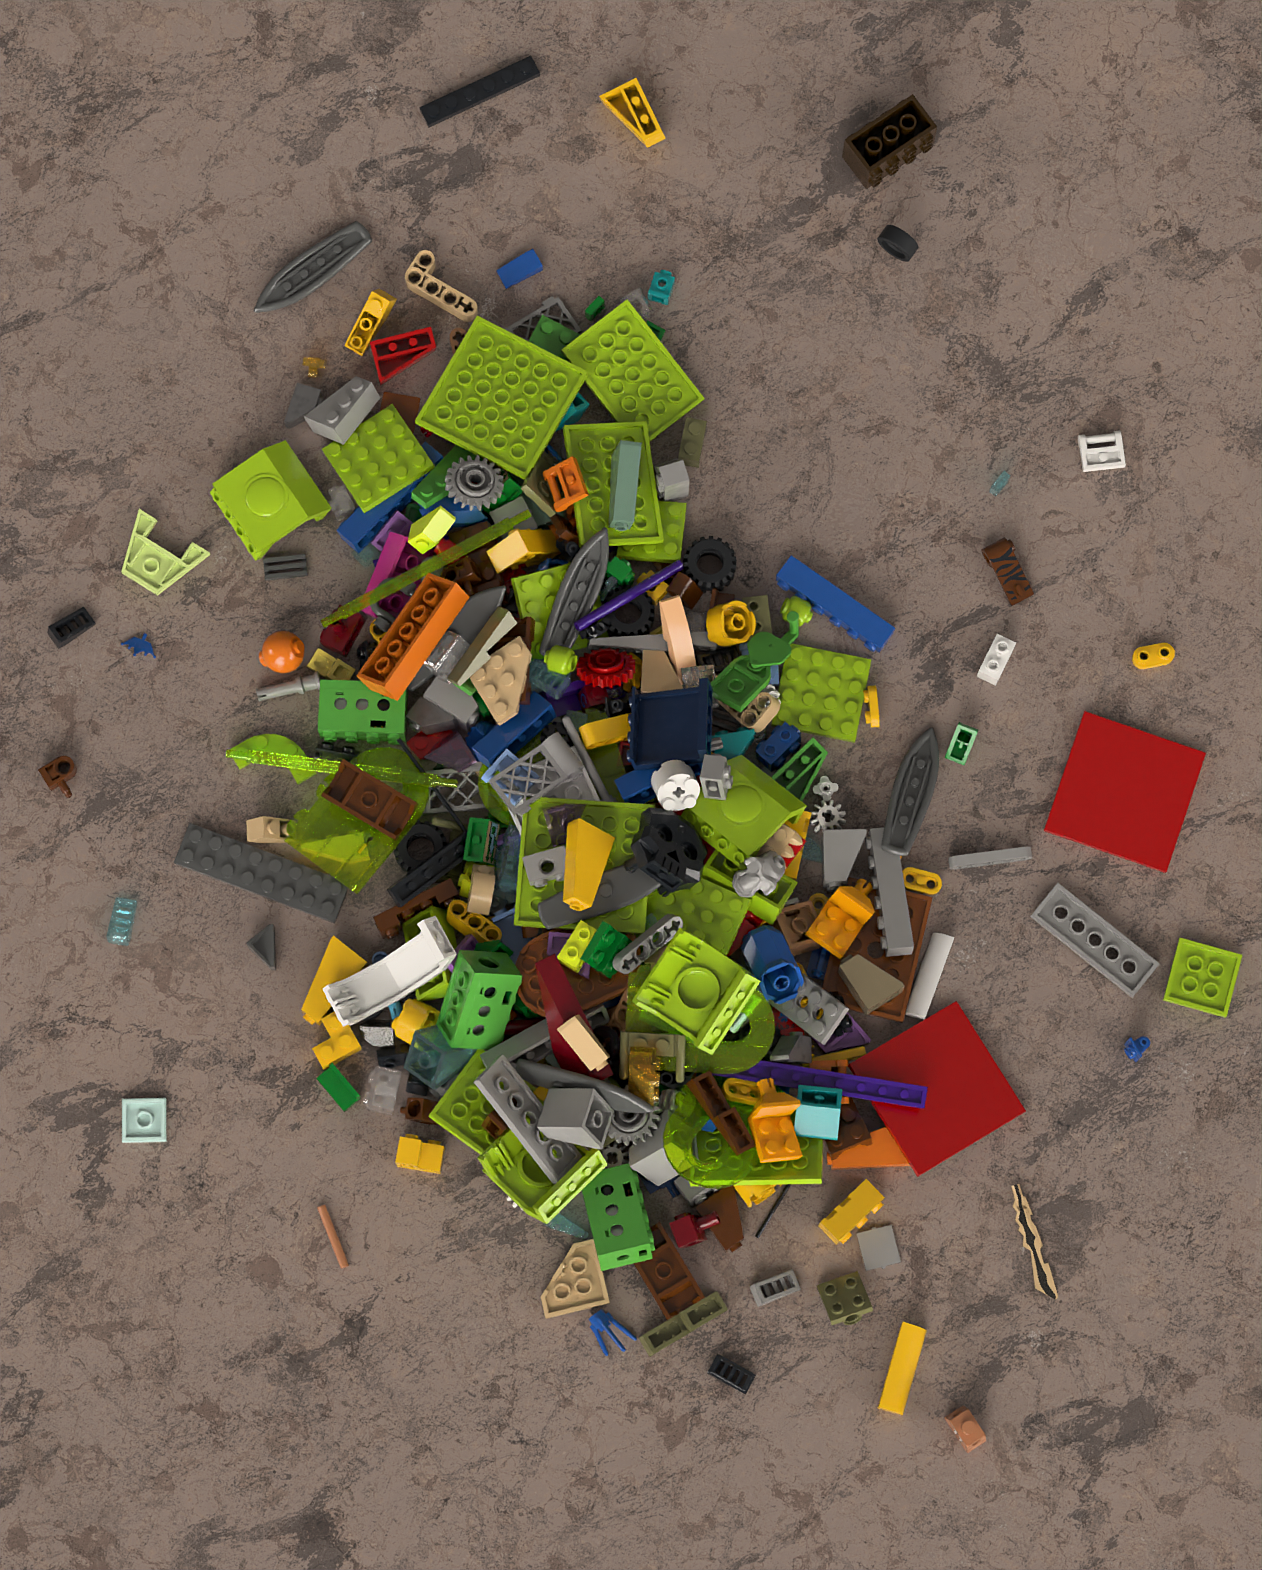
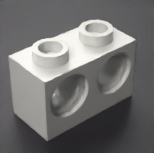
M997 634L978 671L977 677L996 686L1016 642Z

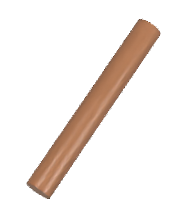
M326 1205L319 1206L317 1208L339 1265L341 1269L346 1268L349 1264Z

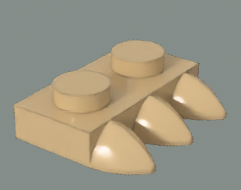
M783 824L760 848L756 857L771 850L780 856L792 858L795 855L789 844L802 845V838L795 830Z

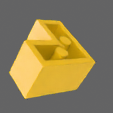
M335 1011L321 1018L331 1038L313 1047L312 1050L323 1070L329 1068V1064L333 1063L335 1065L359 1052L362 1048L350 1026L343 1027L337 1019Z
M405 1134V1137L400 1136L395 1163L400 1168L441 1174L445 1147L441 1146L440 1141L428 1140V1143H423L417 1135Z

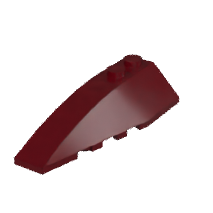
M555 953L535 962L551 1047L560 1068L599 1080L613 1075L609 1064L599 1071L596 1068L590 1071L557 1030L569 1019L579 1014L594 1034Z

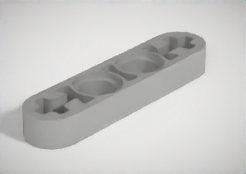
M1018 847L952 856L948 858L949 868L956 870L1025 861L1033 857L1031 847Z
M674 914L665 915L614 957L613 968L623 974L633 971L669 942L679 928H683V920ZM659 932L658 940L653 942L654 934ZM643 945L642 953L637 955L638 947Z

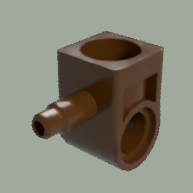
M468 556L446 566L440 575L442 578L456 582L465 590L469 597L474 595L472 586L482 581L477 564Z
M677 572L673 580L666 583L669 585L666 591L672 597L679 595L682 605L691 610L703 594L696 583L681 572Z
M59 756L38 769L51 791L59 787L66 798L72 796L66 782L75 777L77 767L70 757ZM63 764H69L70 769L67 772H60V767Z
M407 1098V1105L400 1108V1113L405 1114V1119L429 1125H439L428 1117L438 1104V1101L426 1098Z

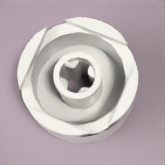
M670 760L663 763L658 771H654L651 778L652 788L661 806L667 811H679L694 807L700 793V786L691 767L681 760Z

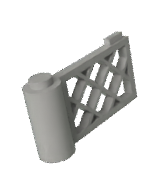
M553 296L543 301V306L509 327L503 328L515 334L513 330L518 327L525 328L527 333L526 338L523 339L529 341V331L534 330L536 327L531 325L532 319L535 317L541 318L544 315L554 321H558L559 324L562 322L571 324L574 332L581 333L580 327L559 297L554 299ZM557 305L562 311L561 316L548 315L549 309Z
M556 732L538 747L491 778L489 783L513 815L519 814L521 817L531 810L529 805L567 779L572 778L575 780L584 773L582 771L584 765L559 732ZM541 752L546 759L545 765L532 764L533 756ZM519 766L529 767L527 777L514 776L515 769ZM531 768L543 769V779L530 778ZM546 770L555 771L560 778L554 782L545 781ZM501 778L511 779L510 790L500 788L496 782ZM513 780L525 781V792L512 790ZM529 782L542 784L541 791L537 794L527 793ZM511 794L524 796L523 804L515 808L510 802Z
M472 762L470 767L425 771L430 779L431 776L438 775L444 779L437 788L439 792L447 783L455 789L447 799L444 797L454 812L490 808L489 782L486 783L482 780L476 785L470 779L475 772L483 771L484 775L488 770V767L482 762ZM416 767L409 768V772L404 773L405 796L419 804L411 817L449 813L443 804L440 808L432 809V800L436 797L435 792L431 795L432 788ZM460 773L465 778L456 787L449 780L454 774ZM467 781L476 787L468 797L460 791ZM478 791L484 794V804H475L471 800ZM459 792L465 800L460 806H454L450 801Z

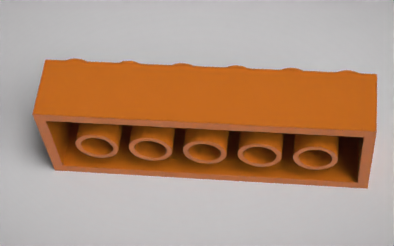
M428 573L356 676L371 691L398 701L460 610L464 607L469 596L456 582Z

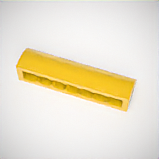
M906 1322L901 1323L877 1408L903 1416L927 1330Z

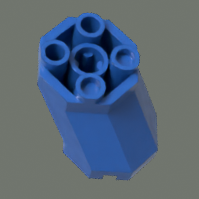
M448 495L427 509L419 504L421 507L419 511L423 517L441 505L456 518L447 533L452 528L470 527L485 521L489 523L493 521L492 517L487 512L485 513L482 508L481 511L478 510L477 506H474L472 511H470L469 505L461 508L462 502L454 504L455 497L449 498Z
M763 925L749 931L748 934L744 935L740 948L751 974L760 980L757 987L762 997L766 1000H773L777 1004H782L796 998L799 986L802 987L804 980L781 931L774 929L770 925Z

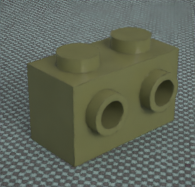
M761 595L742 598L741 602H744L748 610L753 612L756 620L755 632L746 643L759 632H769L772 634L768 596Z

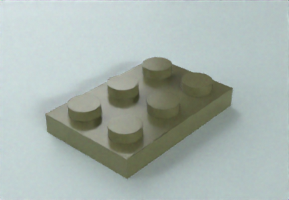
M544 451L520 489L543 512L552 517L556 514L553 506L555 502L548 482L544 480L542 473L557 465V463ZM556 475L555 479L563 499L565 495L559 477Z

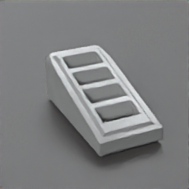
M793 1269L750 1286L758 1307L801 1290ZM785 1277H787V1279H788V1281H789V1283H790V1286H791L790 1289H788V1287H787V1285H786V1283H785V1280H784ZM777 1280L779 1281V1283H780V1285H781V1288H782V1290H783L782 1292H780V1290H779V1288H778V1286H777V1283H776ZM768 1284L771 1285L774 1295H771ZM760 1287H762L766 1298H764Z

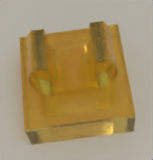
M305 356L302 365L309 366L308 377H318L319 368H326L327 359Z

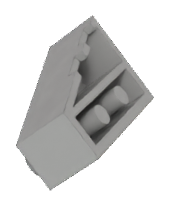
M356 376L306 414L304 418L314 433L344 445L378 402L380 396L372 382Z
M673 458L653 464L659 499L662 498L663 501L672 502L688 497L689 476L682 459Z

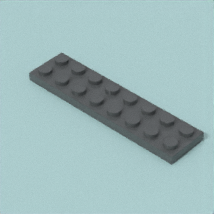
M189 823L174 860L176 865L334 924L350 886V882Z

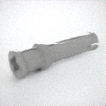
M316 671L313 675L304 677L299 675L292 681L256 688L258 700L260 702L298 692L302 695L306 691L320 690V676L318 671Z

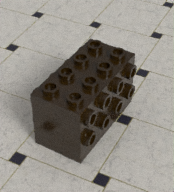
M912 94L890 110L882 113L872 122L867 123L857 132L849 135L844 141L842 158L865 189L871 186L874 188L887 175L892 176L900 169L899 167L906 163L908 165L912 163L921 152L927 153L933 148L937 125Z

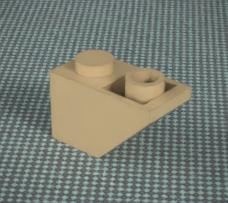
M266 816L246 820L247 842L266 844L297 841L296 820Z

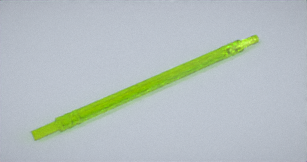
M527 509L510 519L508 517L339 607L338 611L321 619L320 622L325 628L341 618L346 619L419 580L428 573L434 572L514 529L513 526L532 517L530 511Z
M226 750V758L246 760L247 763L336 774L341 763L248 750L247 752ZM353 764L378 780L436 787L437 785L457 788L458 779L442 778L436 774Z

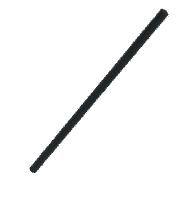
M399 738L397 741L464 832L466 828L401 738Z
M786 1184L757 1232L756 1238L759 1239L791 1184Z

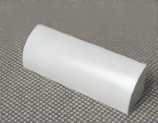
M932 933L909 996L905 1015L920 1021L925 1020L954 937L942 933Z

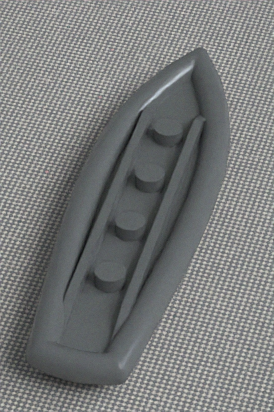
M354 221L295 257L276 273L265 286L254 307V312H268L284 308L316 291L348 265L372 242L368 230L358 221Z
M606 527L594 534L581 547L564 575L539 649V653L542 656H545L546 651H550L554 645L568 648L573 647L581 632L575 628L574 622L589 614L597 600L605 578L609 557V539Z
M506 586L489 588L469 597L464 607L408 685V690H416L439 673L447 660L452 663L469 648L489 620V616H492L497 607L501 606Z
M933 727L927 729L911 745L900 764L893 784L881 844L883 850L893 855L907 856L934 793L939 770V749Z
M620 865L603 872L592 907L582 911L573 910L569 904L563 902V891L538 903L539 917L547 929L572 924L633 904L659 888L661 884L639 868L634 873H629V870H625L624 865Z
M519 1059L517 1061L516 1071L523 1080L546 1089L594 1088L613 1110L629 1113H651L654 1110L653 1106L643 1099L605 1081L529 1060Z

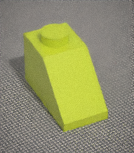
M440 505L411 524L408 543L421 554L426 553L438 545L456 518Z

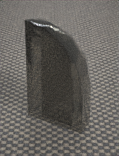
M374 1019L359 1025L360 1034L371 1045L394 1048L395 1029L391 1027L392 1019Z

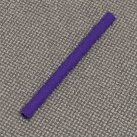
M680 560L673 562L575 621V628L578 631L585 629L684 569Z

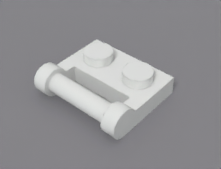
M1120 430L1113 431L1110 434L1078 435L1083 472L1124 468L1126 466ZM1115 443V446L1087 449V444Z

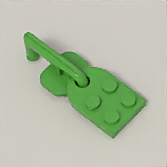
M795 611L787 614L789 631L781 639L769 632L755 634L747 643L749 655H743L734 659L710 683L713 689V697L741 713L769 684L771 679L770 666L782 664L791 655L790 645L799 636V614Z

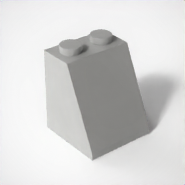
M447 660L423 696L426 700L453 715L459 724L458 726L468 732L471 727L480 721L479 708L472 696L448 680L447 677L454 669V666Z
M866 829L823 830L821 836L822 889L827 888V891L835 892L839 886H845L863 845Z
M549 1088L538 1119L537 1128L550 1139L603 1149L614 1110L594 1088Z
M666 1109L659 1116L662 1119L661 1121L655 1122L658 1129L650 1130L653 1137L646 1134V1142L639 1138L637 1145L633 1144L629 1148L630 1167L657 1186L699 1163L696 1130L669 1109Z

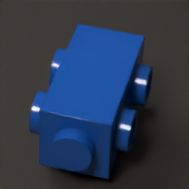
M786 722L782 726H776L771 732V736L766 741L762 740L757 745L755 751L756 759L771 772L775 768L779 769L786 762L785 758L791 753L795 754L801 747V732L794 725L789 726Z

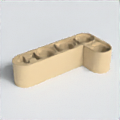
M420 251L405 273L407 288L467 323L473 322L478 315L477 303L465 294L433 277L431 274L435 269V257L431 251ZM429 259L431 263L429 265H422L421 261ZM418 276L420 280L413 283L410 281V278ZM431 286L438 288L435 293L427 291ZM448 297H454L456 301L453 303H447L445 299ZM470 308H472V312L468 311L467 313H465V309L469 310Z
M706 670L700 674L699 679L708 678L711 683L718 675L710 670ZM767 692L759 693L741 713L715 699L742 725L748 729H754L755 732H761L780 710L779 700ZM770 700L769 705L765 708L766 702ZM756 717L755 722L751 724L752 719Z

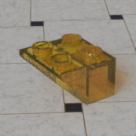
M630 1046L628 1092L643 1099L654 1108V1102H658L659 1088L655 1087H659L660 1072H656V1070H660L661 1057H656L657 1048Z

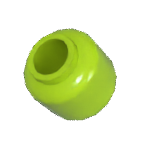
M797 596L786 598L780 609L782 619L788 622L787 614L789 612H797L799 614V627L804 623H809L813 612L810 611V602Z
M554 645L550 651L547 650L545 653L544 662L547 664V669L550 672L568 675L577 666L578 658L571 648Z

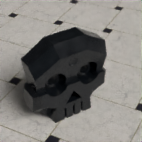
M649 807L641 813L639 831L634 834L630 846L634 856L624 862L625 870H629V873H634L639 868L661 884L657 890L662 897H667L669 894L679 890L690 889L700 881L704 869L703 860L707 855V848L695 826L672 810L667 811L663 808Z

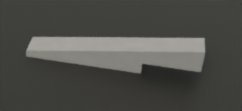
M707 631L690 632L694 651H714L717 648V644L708 639ZM663 634L593 638L587 644V649L599 650V648L608 649L610 647L613 650L619 649V652L627 651V653L632 652L635 654H643V650L665 651L667 657H669L668 644L663 639Z

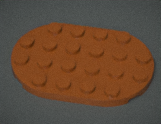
M552 929L530 940L522 948L515 966L522 974V983L518 987L517 994L526 1007L540 1016L546 1017L535 962L549 956L547 955L549 932L572 934L574 930ZM624 934L632 941L636 939L635 934ZM640 946L637 949V955L641 954ZM560 963L583 1011L624 993L635 981L641 966L640 964L628 974L618 971L609 979L591 967L589 978H585Z

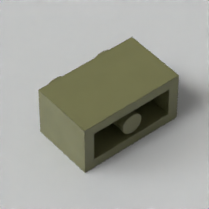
M686 417L678 459L684 461L685 466L699 468L707 421Z

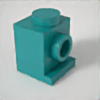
M660 270V273H654L648 291V300L668 305L675 283V277L672 276L671 272ZM660 282L666 285L661 287L658 285V283Z

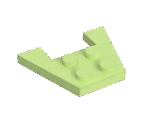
M139 509L121 572L158 596L210 556V552L192 542L181 559L147 538L158 521Z

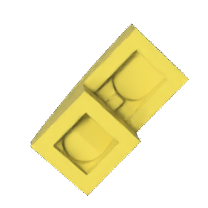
M320 648L316 649L306 666L314 672L318 671L319 675L328 680H350L356 670Z

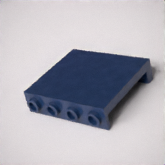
M708 678L699 679V687L639 694L636 687H632V696H629L631 713L628 714V721L631 731L627 733L628 743L630 744V749L627 750V760L632 763L634 770L660 768L663 763L670 760H681L685 764L703 763L704 755H711L713 689Z

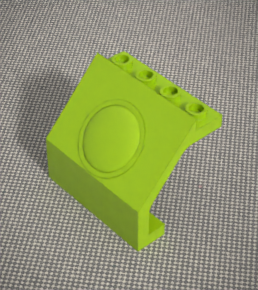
M286 440L263 448L215 481L212 484L214 488L210 491L213 500L224 513V516L228 519L255 561L261 559L275 542L310 519L314 518L316 522L322 520L331 510V506Z
M739 755L727 760V764L731 766L730 776H733V784L731 789L728 788L726 800L704 798L701 786L695 806L684 809L681 817L695 826L702 839L740 869L745 870L747 866L744 864V860L748 857H756L760 848L787 820L792 824L797 823L807 805L743 755Z
M679 928L632 1002L658 1016L689 1037L699 1049L713 1055L759 985L760 980L743 966L701 938Z
M538 1099V1100L541 1102V1104L544 1106V1101ZM526 1114V1116H525L526 1121L530 1124V1120H531V1119H530V1117ZM510 1128L503 1132L477 1157L484 1168L482 1171L524 1212L545 1224H548L608 1165L599 1149L592 1148L588 1151L581 1145L573 1144L582 1157L556 1184H553ZM539 1131V1137L544 1141V1135ZM552 1149L553 1156L557 1158L556 1150Z

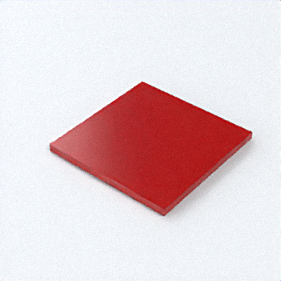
M1084 711L1044 831L1166 873L1206 753Z
M957 1001L848 1065L853 1075L928 1087L924 1109L870 1100L917 1177L1026 1112Z

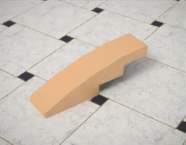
M679 595L661 600L659 605L663 639L668 644L669 661L673 663L674 671L681 685L698 680L695 654L681 598Z

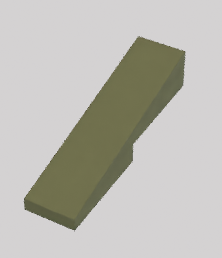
M500 606L497 607L447 677L450 682L461 686L491 658L487 651L517 624L508 610Z
M716 1291L643 1334L638 1339L649 1357L723 1314L728 1308Z

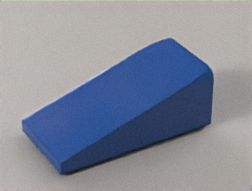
M531 249L499 268L496 272L507 289L543 271V266L534 249Z

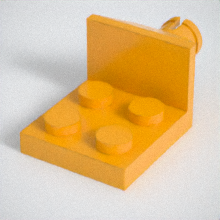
M858 879L854 887L839 886L827 900L805 933V935L839 959L844 956L863 925L875 912L870 899L867 897L873 887L869 882L863 888L867 881L865 879Z
M772 1078L758 1081L756 1085L760 1092V1099L754 1105L747 1121L756 1144L755 1147L760 1163L800 1159L803 1155L790 1117L801 1105L800 1100L785 1092L777 1093Z

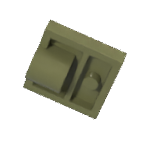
M858 1271L816 1285L831 1325L841 1322L845 1325H853L861 1320L863 1314L873 1311Z

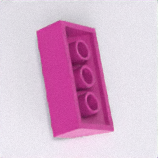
M390 532L358 611L374 618L378 617L370 607V598L378 585L386 578L395 577L403 582L408 579L417 585L416 590L421 584V580L417 578V569L421 567L422 561L425 558L434 556L435 552H433V549L421 554L408 543V537ZM389 586L380 597L378 604L386 612L397 618L411 597L401 592L397 587Z

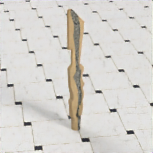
M1020 1184L1011 1186L1015 1199L1013 1208L1017 1213L1015 1221L1020 1226L1018 1231L1024 1236L1023 1247L1031 1251L1035 1289L1053 1299H1057L1058 1294L1049 1263L1044 1264L1040 1248L1043 1244L1037 1228L1030 1217L1033 1214L1026 1197L1022 1194Z

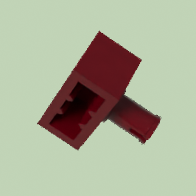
M339 604L338 608L334 609L331 616H329L330 620H327L329 625L322 630L320 642L325 648L347 657L366 620L362 614Z
M713 1211L702 1217L691 1215V1213H682L674 1217L675 1221L669 1223L678 1248H689L708 1240L704 1230L721 1224L718 1213Z

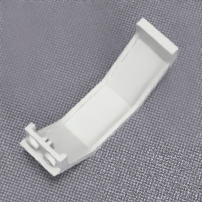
M436 916L420 921L417 925L421 932L382 960L344 980L329 984L323 988L327 1000L330 1002L337 1019L343 1027L351 1026L403 999L449 967L457 954Z

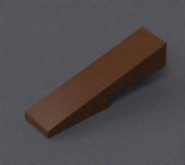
M710 1070L686 1083L736 1156L756 1146L736 1108H730Z

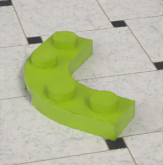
M256 735L228 750L239 770L260 758L275 757L285 763L297 784L316 775L303 750L295 742L281 735Z

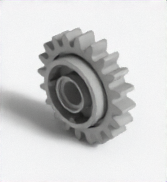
M468 455L467 461L460 457L458 464L453 462L452 468H448L445 477V490L449 491L448 497H455L454 504L461 501V508L469 505L470 511L473 510L474 506H477L478 510L481 511L482 505L489 508L490 502L496 504L497 498H501L504 483H502L504 476L500 475L501 469H494V462L488 465L487 458L480 461L479 455L476 456L475 460H472L471 456Z
M626 1085V1091L643 1099L654 1108L651 1113H635L634 1117L627 1119L629 1112L614 1110L608 1135L611 1139L615 1138L617 1143L623 1140V1143L628 1146L630 1140L634 1145H637L639 1138L646 1142V1134L653 1137L650 1130L658 1129L655 1122H659L662 1119L656 1114L661 1113L662 1110L658 1107L659 1101L654 1099V1094L652 1092L647 1093L648 1091L645 1087L639 1090V1087L634 1085L631 1091L628 1085Z

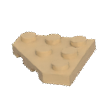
M520 636L491 654V658L470 677V680L498 725H502L518 714L521 694L524 691L527 679L526 673L532 654Z
M593 1239L572 1245L541 1295L546 1319L610 1304Z

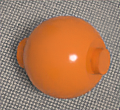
M274 632L264 641L262 651L259 652V660L263 666L268 667L274 672H292L303 661L304 644L292 632Z

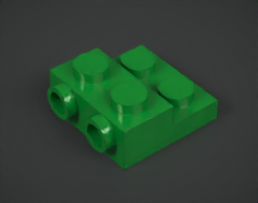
M616 556L611 562L608 561L605 578L609 579V583L615 588L619 586L625 588L626 585L632 586L635 581V573L632 571L631 564L626 559H619Z
M602 921L580 959L596 972L611 979L613 974L618 972L613 968L614 957L633 941L618 932L610 924Z

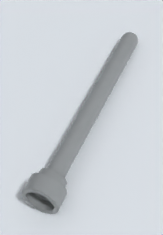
M564 716L562 722L601 797L600 801L617 802L616 798L608 794L570 717Z

